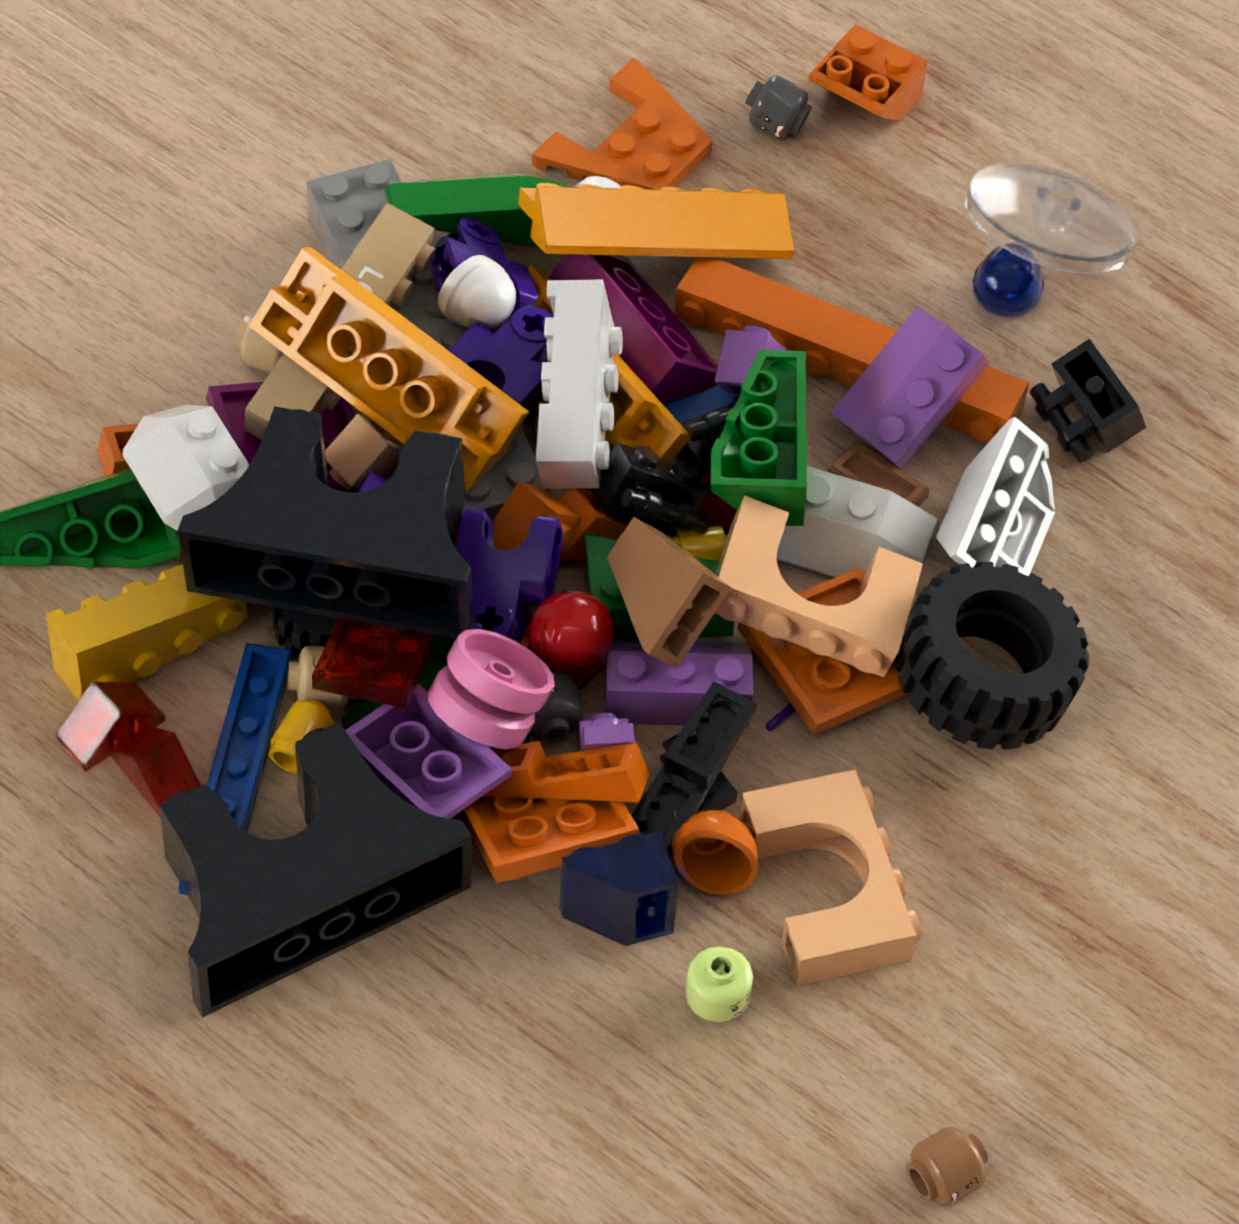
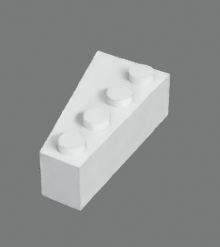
M603 279L547 280L546 296L550 299L554 317L545 318L544 337L547 339L548 362H542L541 380L543 400L549 404H539L536 465L543 489L599 488L601 469H608L610 462L609 443L605 441L606 431H612L614 427L613 403L609 402L610 393L617 392L618 368L614 364V355H621L622 329L621 327H614Z

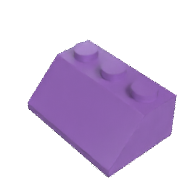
M917 306L832 410L831 414L902 470L989 363L985 356L947 325Z
M614 639L609 652L605 655V713H613L618 719L628 718V722L633 724L684 726L713 682L753 701V655L750 646L746 642L695 641L678 668L646 653L642 649L639 639Z

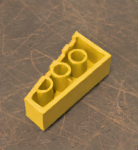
M183 564L162 571L157 582L147 584L139 579L125 584L122 593L113 598L103 601L99 595H95L81 600L80 607L82 609L69 614H65L61 608L45 613L53 668L84 709L97 701L111 698L119 689L139 678L151 676L162 665L180 655H188L194 652L202 643L218 634L234 630L242 621L248 618L247 602L188 592Z

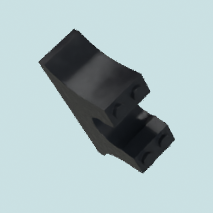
M274 406L258 451L240 479L216 501L182 517L177 532L187 591L457 639L458 635L464 630H471L475 627L471 566L461 557L452 543L466 501L462 438L448 436L443 433L415 430L400 450L397 469L390 479L372 490L356 493L342 492L328 487L321 414L302 409Z
M340 722L325 729H314L301 740L295 742L298 798L305 822L309 825L296 835L284 839L268 840L246 833L232 819L228 805L206 784L193 790L177 792L166 802L160 804L165 858L178 880L184 882L187 888V895L200 920L198 931L188 950L193 1003L201 1016L205 1017L471 888L472 835L463 821L446 819L427 813L409 804L391 791L368 766Z

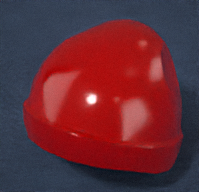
M579 591L563 592L546 599L537 609L530 630L532 652L546 663L549 669L559 672H568L597 662L609 652L614 640L613 619L606 605L591 593Z

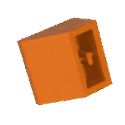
M854 24L809 74V80L881 118L901 121L922 97L927 60Z

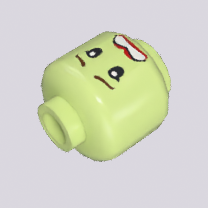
M717 946L706 948L699 952L689 964L685 986L687 1003L693 1012L706 1021L716 1023L731 1021L740 1016L750 1001L753 984L751 965L741 953L732 948Z

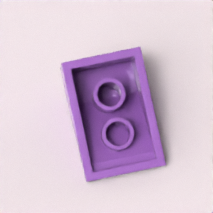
M417 682L345 730L371 770L391 791L414 807L438 817L451 819L513 775L512 768L488 746L466 738L438 717L428 702V692Z

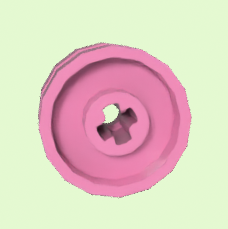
M481 629L464 630L458 635L447 655V666L442 668L434 679L428 691V702L438 717L466 738L485 746L499 749L518 748L525 741L535 723V712H538L545 705L555 687L554 675L546 663L536 654L515 640L496 632Z

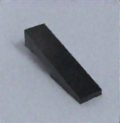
M716 682L712 683L664 755L663 768L631 814L639 828L641 845L624 849L614 854V860L656 882L658 881L672 856V841L675 832L691 816L697 813L754 714L756 702Z

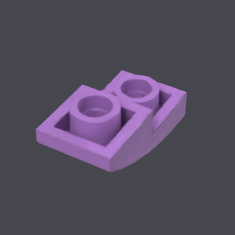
M596 713L589 715L587 720L579 721L577 744L580 751L635 742L633 723H629L628 718L618 719L613 713Z

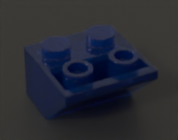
M659 831L646 835L631 834L622 838L619 842L598 848L583 847L574 851L571 855L562 857L559 908L562 918L625 946L674 933L679 880Z

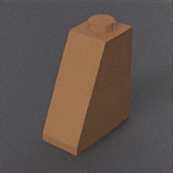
M633 517L608 554L607 559L642 649L649 655L678 668L732 587L663 532Z

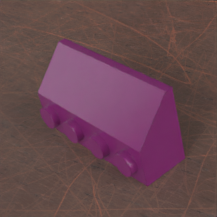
M567 254L548 276L551 280L603 279L614 327H621L623 348L619 356L663 405L701 393L717 385L715 377L718 365L628 258L619 255Z

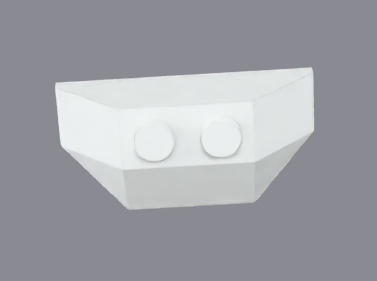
M183 405L143 416L123 449L124 459L162 521L175 530H178L184 515L200 510L216 501L240 479L249 467L247 460L212 406Z
M1016 417L1009 419L965 469L936 538L948 555L959 565L969 563L971 568H973L976 562H993L994 567L1001 568L1003 564H1009L1019 567L1018 572L1029 576L1055 514L1052 478L1046 459L1049 458L1048 444Z
M807 466L804 526H785L777 552V562L829 578H835L858 567L865 573L878 547L923 563L937 518L892 491Z

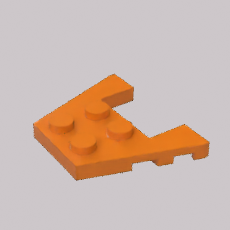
M632 58L610 79V92L636 106L638 109L593 152L555 132L532 154V166L547 171L549 166L567 171V177L580 181L586 177L600 176L609 178L620 186L631 185L642 189L661 190L662 187H677L712 152L713 140L638 60Z

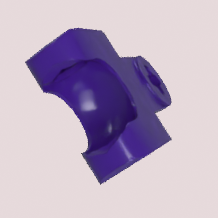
M462 218L457 225L458 239L455 240L443 236L435 245L436 253L429 266V270L438 294L447 277L457 266L472 256L484 255L504 268L514 283L516 303L510 317L521 307L534 306L538 294L528 268L506 258L500 244V237L484 223L471 218Z
M521 307L514 312L495 334L478 323L473 324L448 351L530 412L543 398L542 362L548 361L544 325L545 318L553 316L547 310L540 307Z
M468 508L462 514L456 550L471 566L474 629L487 631V628L490 627L492 628L491 632H496L520 644L523 637L528 605L540 606L554 594L564 537L561 523L557 517L537 516L532 520L526 540L519 547L513 550L501 551L494 548L495 526L485 510ZM498 620L502 622L501 626H496Z

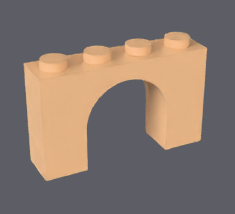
M744 496L731 523L715 573L732 588L715 614L720 615L726 620L737 621L763 631L773 638H781L808 648L818 655L829 656L850 664L860 671L884 677L899 652L923 563L878 547L864 573L856 600L839 606H825L813 603L795 593L784 581L778 568L777 552L789 512Z
M856 769L742 793L739 820L753 834L758 849V859L803 849L826 850L847 860L860 875L864 886L855 898L843 905L785 918L781 944L796 986L911 961L915 941L921 937L918 917L914 910H907L903 899L905 897V884L901 871L898 868L892 869L888 858L890 845L884 827L877 828L873 817L875 804L872 792L868 786L862 787Z

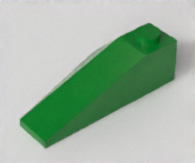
M490 173L390 183L385 188V194L389 204L430 225L436 231L458 234L457 225L460 219L471 218L493 229L500 237V242L540 248L530 238L533 220L518 206L520 188H536L539 183H552L561 187H566V184L564 182L525 175Z
M759 350L741 386V394L736 405L728 413L724 430L720 438H716L711 449V491L736 510H738L744 496H748L787 511L789 515L785 526H804L807 493L806 351Z
M131 468L0 511V566L45 567L47 565L86 568L101 566L139 569L181 556L177 530L162 521Z

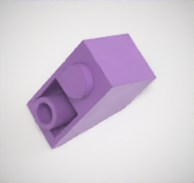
M745 326L743 331L726 329L715 382L731 397L740 396L741 386L759 350L787 351V348L779 344L767 329L757 326Z

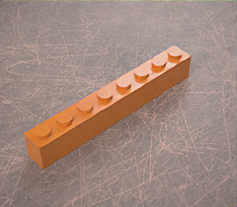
M696 257L676 287L674 314L679 319L724 337L726 329L743 331L745 326H757L767 329L779 344L787 348V351H806V370L814 375H821L849 388L854 385L898 331L715 257ZM987 366L939 425H945L970 435L978 441L989 443L1009 419L1013 417L1019 419L1024 409L1029 382Z

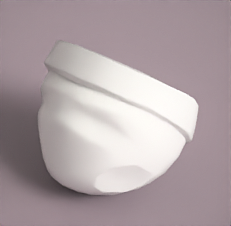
M475 255L462 262L450 273L438 294L437 304L440 312L452 323L460 324L467 328L478 323L486 329L494 331L502 326L510 317L516 303V289L509 275L498 263L484 255Z

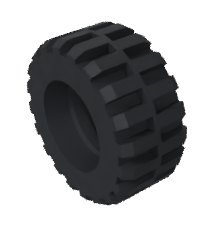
M976 562L974 567L971 568L969 563L951 567L949 572H940L933 577L928 586L922 589L909 613L900 649L894 659L897 672H900L898 680L904 694L910 693L912 695L909 702L919 715L924 712L930 718L928 721L929 725L940 732L943 728L952 733L953 740L966 744L968 740L977 743V748L994 749L996 744H1001L1002 749L1020 748L1023 742L1025 744H1032L1042 739L1046 732L1052 731L1060 722L1085 679L1084 674L1089 666L1086 633L1083 627H1077L1080 619L1073 607H1066L1063 604V595L1054 587L1050 590L1041 584L1042 578L1033 573H1030L1029 576L1018 572L1019 567L1009 564H1003L1000 568L994 567L993 562ZM959 637H977L999 645L1015 658L1024 674H1007L988 668L969 654Z

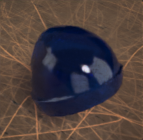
M1017 241L1007 242L994 248L975 270L972 281L973 293L978 303L988 312L995 315L1015 317L1028 313L1040 302L1044 290L1042 268L1036 254L1028 246Z

